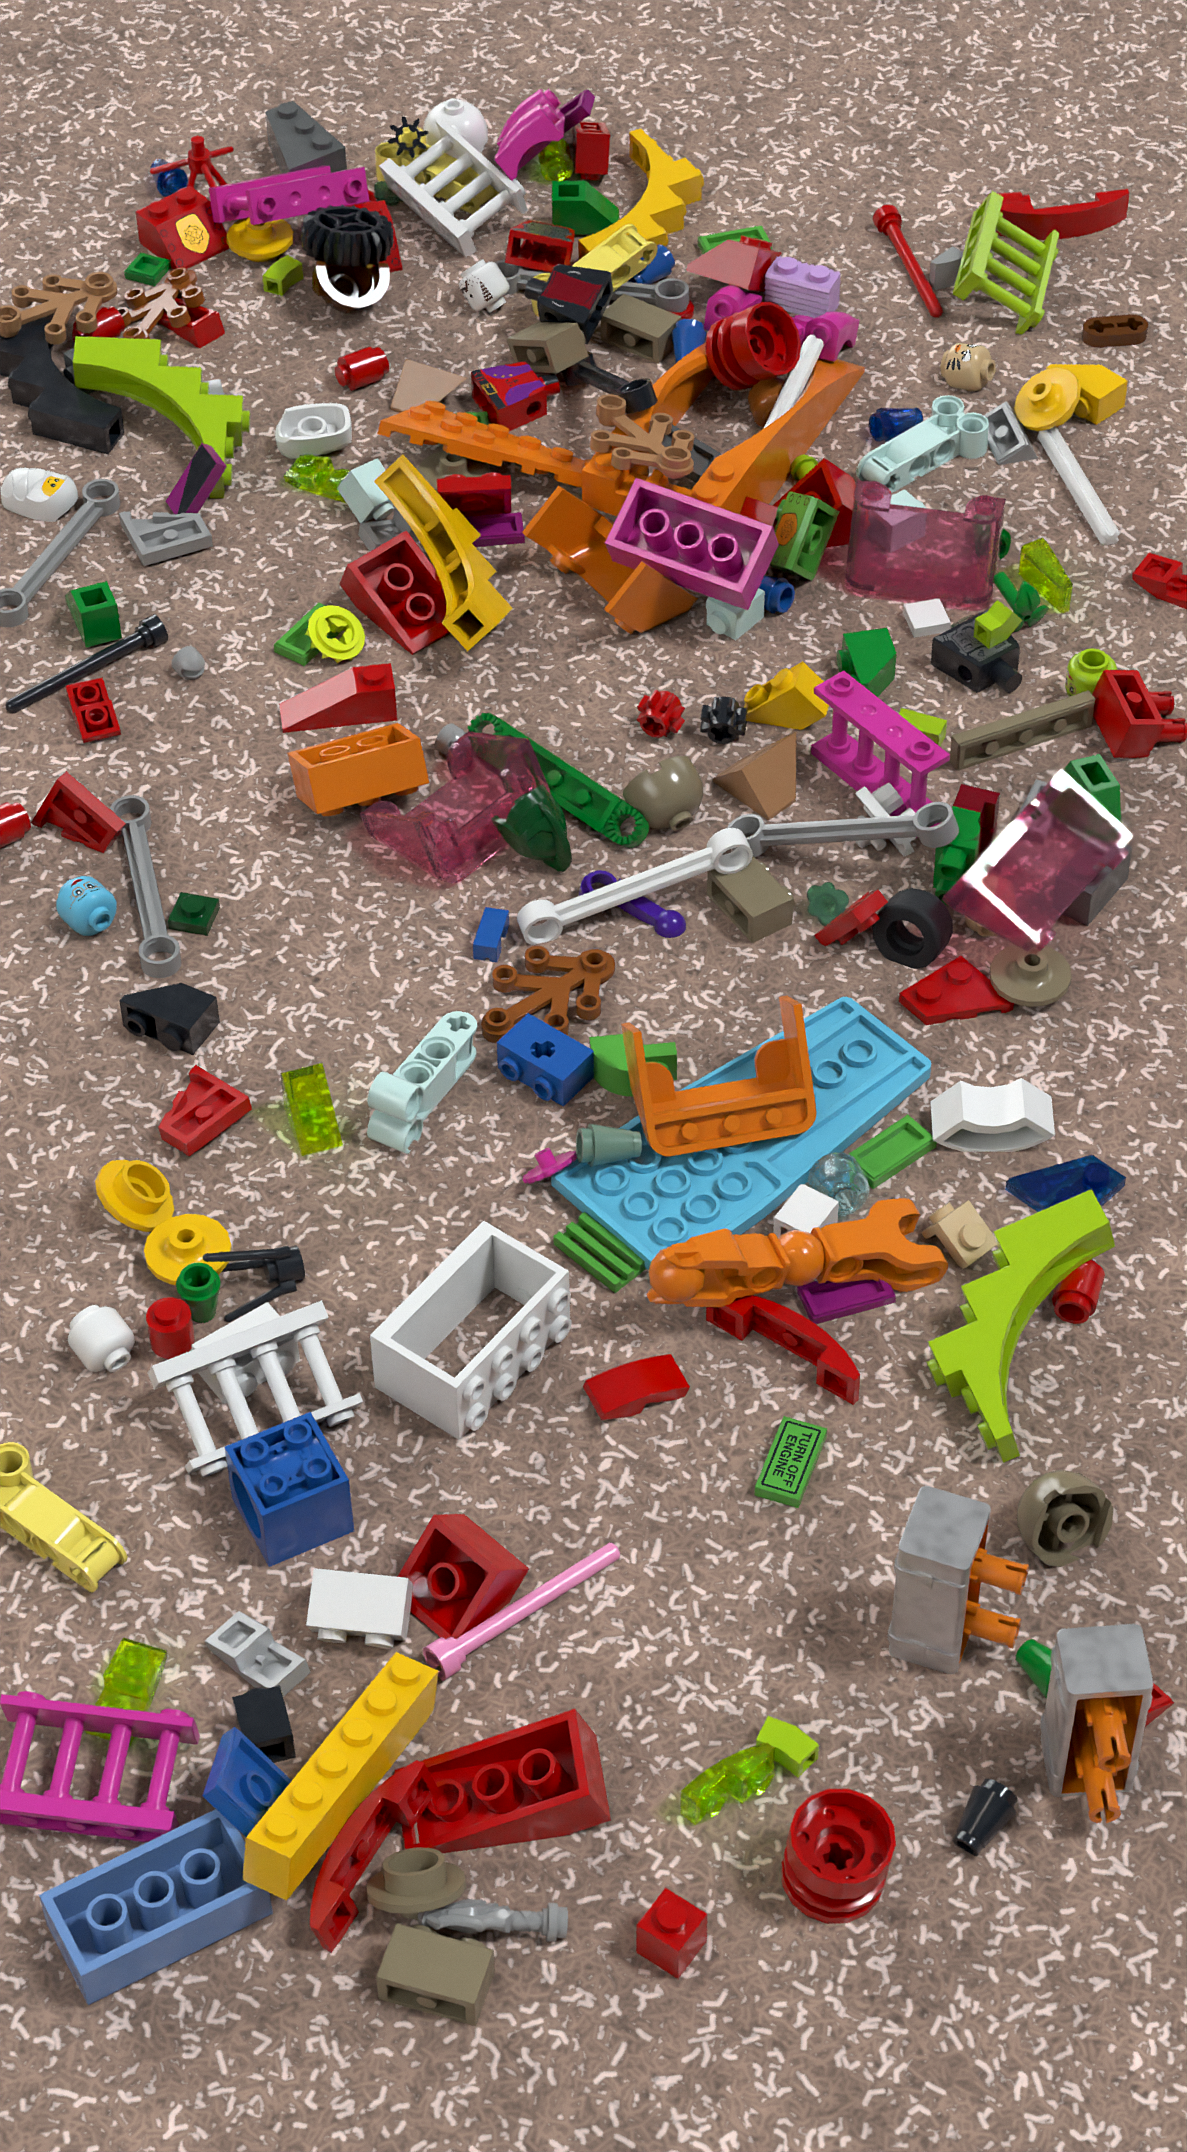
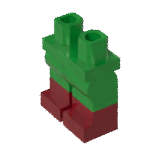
M961 784L952 806L959 826V833L952 842L935 850L933 888H936L935 896L946 906L958 907L965 888L976 880L977 860L980 852L992 854L996 843L1000 801L999 792Z

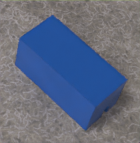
M485 907L473 942L474 959L486 961V958H489L491 962H498L502 950L501 937H506L509 928V910Z

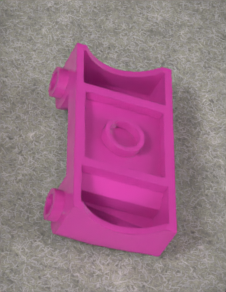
M549 88L545 92L539 89L522 101L507 119L497 141L499 150L495 154L494 160L511 181L517 177L518 170L552 141H559L564 137L565 116L558 108L561 102Z
M737 286L721 288L707 302L704 330L709 331L712 324L718 320L760 303L762 296L745 292ZM826 312L815 318L805 315H795L794 318L792 317L799 331L801 346L809 335H815L817 339H822L824 346L818 358L834 362L843 344L853 348L856 343L860 320L845 312Z

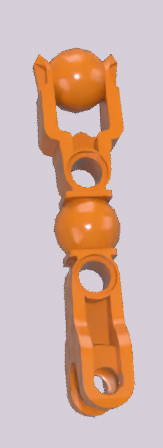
M907 1198L877 1201L870 1208L865 1219L833 1223L822 1228H812L811 1233L793 1230L777 1238L775 1233H769L767 1236L759 1233L733 1235L731 1230L725 1228L691 1237L683 1243L670 1245L660 1250L650 1263L649 1280L652 1288L646 1295L649 1301L655 1304H684L686 1307H724L733 1303L736 1298L760 1294L772 1289H781L783 1283L800 1287L814 1282L815 1279H817L819 1284L826 1283V1281L843 1283L875 1280L879 1282V1279L891 1285L893 1290L908 1292L939 1282L948 1270V1262L937 1246L918 1245L904 1237L914 1232L920 1217L914 1202Z

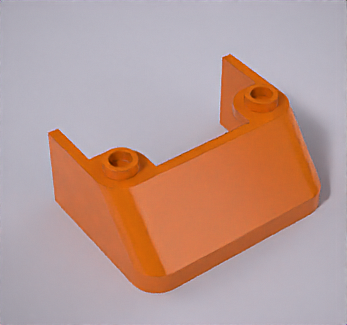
M559 485L522 531L526 537L553 555L549 561L565 574L569 570L577 573L609 603L604 610L614 616V622L629 634H632L634 630L639 633L650 630L690 610L698 600V597L691 590L677 585L643 561H641L636 569L613 562L605 542L614 522Z
M789 996L779 997L785 1039L769 1041L758 1049L754 1059L755 1078L675 1091L672 1074L664 1065L657 1062H646L641 1031L630 1022L621 1024L630 1087L649 1146L660 1155L676 1156L795 1135L807 1131L816 1119V1103L801 1003Z

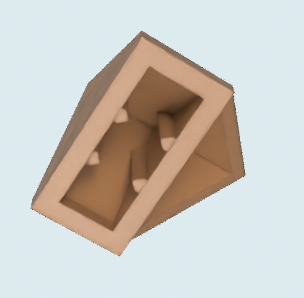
M405 359L390 408L400 413L410 409V407L421 405L425 401L439 402L465 381L467 377Z
M796 732L740 759L715 776L713 782L769 821L796 802Z

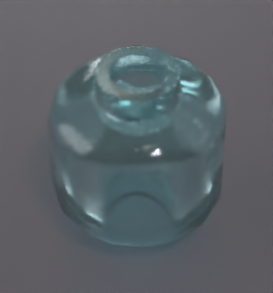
M833 1152L824 1155L809 1170V1187L839 1201L838 1216L855 1213L868 1199L870 1187L867 1177L860 1163L852 1155L844 1152Z

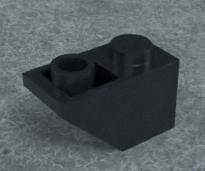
M184 983L127 994L119 1000L123 1026L130 1033L138 1037L146 1035L158 1040L171 1051L182 1050L194 1055L220 1023L217 997Z

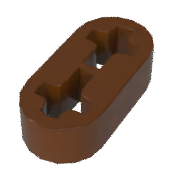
M1133 314L1089 318L1083 323L1082 340L1085 344L1094 348L1141 344L1147 338L1148 322L1142 316Z

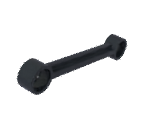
M588 352V357L561 371L567 386L587 383L608 394L624 398L626 401L625 414L643 411L657 403V397L649 378L629 382L597 367L592 352Z

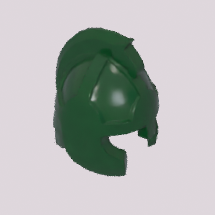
M539 785L534 790L517 798L506 819H500L497 815L491 818L497 831L518 854L543 861L558 872L566 871L571 865L572 853L567 839V824L564 813L558 802L543 785Z

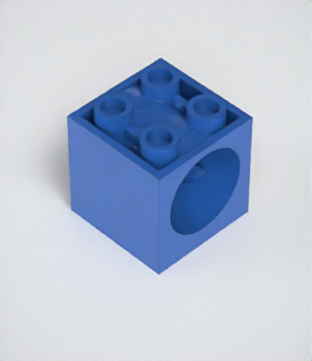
M311 1412L225 1446L232 1499L269 1567L354 1532L349 1479Z

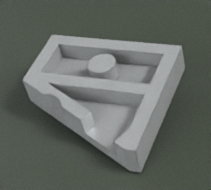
M131 512L119 513L120 524L143 566L213 546L212 535L199 513L173 515L164 512H153L152 519H132Z

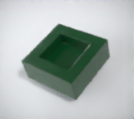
M180 892L168 919L169 929L208 936L220 909L219 899Z

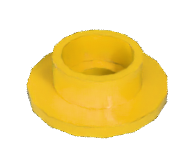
M246 217L235 222L228 229L227 244L231 251L241 257L254 262H265L273 260L287 251L293 244L294 234L290 224L283 219L251 225L250 217Z
M1058 367L1043 370L1032 376L1022 386L1016 397L1014 410L1017 420L1027 429L1034 431L1047 430L1064 424L1072 416L1079 402L1081 388L1076 376L1068 369Z
M113 1160L104 1165L98 1172L95 1180L97 1195L104 1208L119 1222L135 1230L152 1232L158 1224L172 1217L174 1204L170 1194L169 1183L165 1176L153 1165L140 1160Z
M183 1214L168 1218L152 1230L146 1239L144 1256L148 1269L157 1279L170 1285H176L177 1278L182 1269L192 1263L208 1264L219 1275L229 1261L205 1262L203 1255L206 1253L232 1251L228 1231L218 1221L205 1215Z

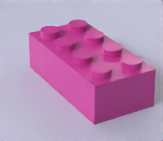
M639 478L635 479L605 542L613 562L636 569L641 561H643L679 586L747 611L779 545L773 526Z

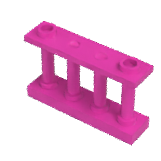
M318 166L209 188L213 220L216 223L250 217L251 225L308 214L310 211H316V208L319 207L327 208L329 205L336 207L341 206V204L348 206L369 201L365 167L331 173L330 166Z
M844 670L814 687V694L833 708L832 733L811 745V754L857 792L865 786L872 794L875 790L890 783L904 802V804L889 814L890 816H899L908 808H911L916 813L924 805L932 803L926 797L928 773L950 761L949 753ZM848 721L859 729L858 742L847 734ZM874 742L885 750V763L873 754ZM900 763L912 772L911 784L900 776ZM936 823V824H934V825H932V826H930V827L937 826V825L940 824V823Z
M29 1691L18 1692L17 1696L1 1694L0 1706L7 1721L16 1723L0 1784V1824L140 1842H149L180 1827L175 1812L170 1811L166 1806L179 1742L196 1745L199 1743L200 1734L194 1717H189L187 1713L176 1709H163L160 1713L46 1700L44 1696ZM35 1725L63 1728L50 1789L44 1791L43 1795L25 1793L21 1789ZM83 1731L111 1734L98 1796L93 1797L92 1801L73 1799L69 1794ZM131 1737L159 1740L147 1800L141 1803L140 1807L121 1805V1802L117 1800Z

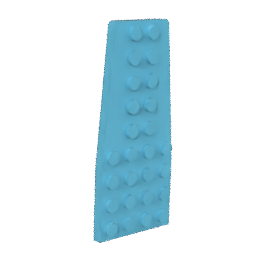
M841 997L804 1018L816 1103V1119L807 1131L795 1135L676 1156H663L655 1152L647 1143L638 1115L619 1129L640 1132L642 1140L640 1157H632L590 1167L588 1163H579L578 1159H576L570 1166L551 1176V1186L582 1213H587L645 1261V1268L649 1270L650 1263L657 1253L670 1245L683 1243L691 1237L725 1228L731 1230L733 1235H741L760 1222L789 1198L799 1185H804L925 1083L930 1078L931 1061L852 998ZM784 1031L681 1090L755 1078L754 1059L758 1049L769 1041L785 1039Z

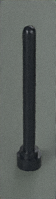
M155 614L141 620L139 626L135 628V633L12 697L6 702V710L9 713H17L64 688L65 685L72 684L141 646L147 648L152 645L155 648L168 641V633L163 622Z

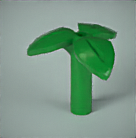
M999 572L993 577V583L1013 612L1023 620L1013 632H1018L1024 622H1027L1029 627L1037 624L1047 613L1049 607L1046 605L1038 607L1040 596L1038 591L1028 582L1023 581L1019 591H1017L1005 572Z

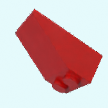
M407 530L346 566L339 583L341 588L359 611L411 655L450 634L448 629L442 624L446 616V598L443 586L434 566Z

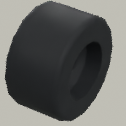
M914 888L899 891L890 898L888 903L877 914L880 919L872 925L873 939L880 953L890 961L913 969L926 967L933 962L947 946L953 934V919L945 904L937 896L925 890ZM903 921L914 924L921 931L923 937L910 933Z

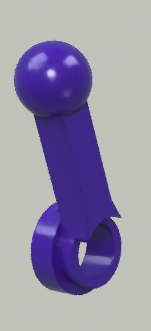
M594 871L583 878L579 888V896L594 891L591 886L593 883H602L607 886L618 881L607 871ZM644 896L617 905L640 921L654 926L656 933L662 937L675 938L682 935L686 930V921L682 914L675 910H665Z

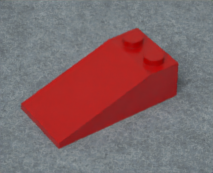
M572 1709L422 1760L421 1762L427 1766L438 1789L417 1820L419 1843L416 1842L414 1827L411 1829L402 1825L405 1849L417 1847L431 1848L443 1854L566 1836L611 1821L596 1734L577 1710ZM403 1767L398 1768V1769H395V1770H394L395 1773H396L397 1771H399L400 1769H402Z

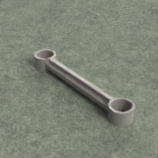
M505 260L495 262L503 275L509 276L506 280L510 285V289L505 295L515 294L521 289H525L531 277L533 278L543 273L523 270L522 266L505 263ZM675 278L664 279L656 285L626 282L614 291L611 300L616 301L624 293L669 312H682L689 304V286L685 281Z
M95 479L88 482L82 490L84 504L14 587L0 590V608L7 605L18 606L12 610H0L1 627H15L25 622L29 615L27 606L29 601L101 516L111 515L120 508L119 488L114 481ZM102 495L110 496L109 498L102 500L93 499L97 496Z
M135 795L123 796L115 800L110 809L118 817L126 813H139L142 815L134 820H123L126 825L119 834L123 836L144 937L139 946L141 969L150 977L166 978L172 976L180 969L182 961L178 941L169 936L167 932L146 834L151 827L150 808L148 802L142 797ZM156 952L172 954L170 958L162 961L148 959L151 954Z
M944 802L926 804L915 815L765 824L759 815L746 814L734 819L727 827L741 830L745 837L753 834L746 839L754 857L764 853L769 846L919 837L924 846L938 848L952 842L959 833V826L953 810L949 804ZM942 822L941 824H939V825H937V826L930 827V826H932V825H934V824H936V823Z

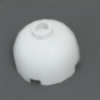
M449 99L433 107L428 113L423 129L429 132L426 135V144L433 146L442 139L435 122L442 118L449 126L456 125L464 134L466 141L480 153L483 151L484 145L488 141V129L486 121L478 108L459 99ZM451 149L446 152V154L456 159L460 158Z

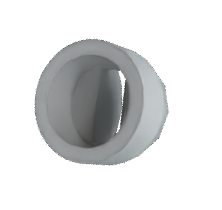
M186 646L174 655L171 665L181 677L187 680H195L203 674L205 660L195 647Z
M453 723L444 726L435 740V748L452 758L465 754L464 746L469 745L468 735L463 729Z

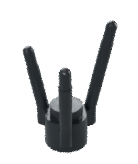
M287 1245L275 1249L206 1253L203 1255L205 1262L234 1261L228 1263L222 1272L263 1267L268 1283L277 1282L278 1284L275 1288L225 1315V1322H231L282 1294L297 1291L295 1281L305 1279L304 1263L297 1245L290 1247Z

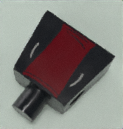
M561 264L554 267L547 282L531 277L525 288V297L537 301L541 322L578 323L579 329L585 336L586 345H588L614 294L611 272Z

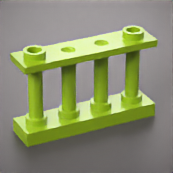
M991 191L973 213L952 294L964 301L972 291H982L1019 315L1015 334L1023 335L1030 326L1035 328L1044 315L1045 310L1042 309L1052 263L1059 252V249L1056 248L1059 233L1053 230L1043 243L1002 217L1003 213L1000 212L1003 197ZM995 230L1034 254L1033 260L997 237L998 233ZM990 250L1029 274L1028 280L992 258L993 254ZM985 270L1023 293V300L989 280Z

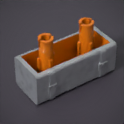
M930 1486L920 1488L901 1537L895 1559L894 1571L896 1580L893 1612L888 1630L889 1654L891 1656L947 1674H955L959 1669L970 1635L1000 1643L1012 1649L1014 1648L1021 1626V1619L980 1608L981 1582L1021 1595L1027 1579L1029 1565L987 1554L986 1543L991 1511L988 1504Z
M1137 1624L1060 1629L1057 1632L1056 1643L1051 1652L1052 1669L1045 1713L1042 1715L1040 1723L1041 1745L1050 1793L1055 1797L1086 1795L1089 1819L1092 1822L1101 1823L1100 1811L1104 1810L1106 1823L1118 1819L1121 1815L1116 1793L1128 1792L1133 1788L1134 1778L1139 1767L1138 1758L1147 1713L1152 1701L1153 1679L1143 1630Z

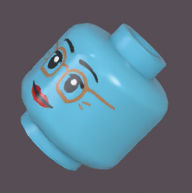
M80 876L67 881L61 887L56 901V910L60 918L75 932L82 936H93L110 926L117 911V902L113 894L98 880L91 876Z

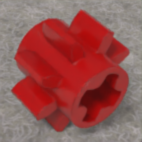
M654 690L651 697L644 695L637 706L641 713L636 720L640 722L642 730L649 736L655 738L667 737L670 731L677 734L685 722L681 717L685 707L682 706L680 699L669 691L659 692Z

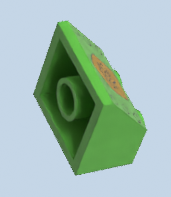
M789 491L787 498L781 501L777 509L776 519L778 522L774 532L779 545L769 565L812 581L815 578L839 511L818 498Z

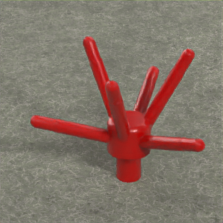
M194 136L191 138L192 149L187 153L188 158L150 169V173L155 175L188 165L191 172L187 187L192 186L194 188L197 175L202 174L210 188L217 187L214 179L220 186L227 185L226 181L213 166L211 158L232 153L234 148L228 146L209 151L205 148L204 138L202 136Z

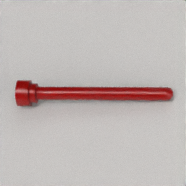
M894 205L879 207L873 215V222L878 232L889 236L930 315L934 318L941 317L943 308L900 230L902 217Z

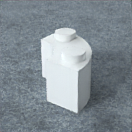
M1022 1078L1008 1085L996 1087L973 1086L959 1081L930 1101L933 1141L958 1151L1015 1152L1036 1146L1055 1136L1051 1096Z

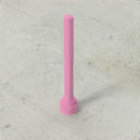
M613 1543L606 1544L457 1639L453 1637L448 1639L438 1638L423 1648L426 1663L434 1669L439 1665L441 1666L442 1670L438 1672V1677L442 1681L461 1670V1664L466 1661L467 1654L620 1558L618 1547Z

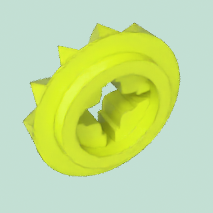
M323 606L317 609L308 620V628L305 635L309 636L312 641L311 648H317L322 652V659L330 657L336 663L347 659L351 661L362 650L365 643L364 629L357 617L350 611L339 606ZM330 631L333 633L344 631L339 640L326 637Z

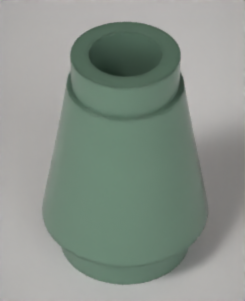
M588 1124L587 1128H579L577 1130L576 1154L579 1163H588L590 1167L632 1157H640L642 1140L639 1131Z

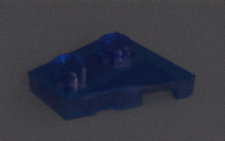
M1089 1155L1011 1177L1006 1181L1005 1190L1037 1212L1092 1189L1102 1207L1125 1186L1126 1177L1094 1155Z

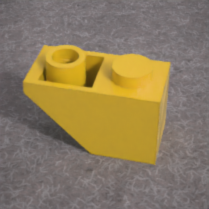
M1050 364L1046 367V369L1056 367L1068 369L1078 379L1081 392L1079 402L1074 410L1078 417L1085 418L1097 425L1125 407L1128 380L1102 365Z
M803 661L790 669H782L773 679L763 685H754L746 693L743 707L747 708L746 721L803 730L826 717L829 705L814 694V687L824 681Z

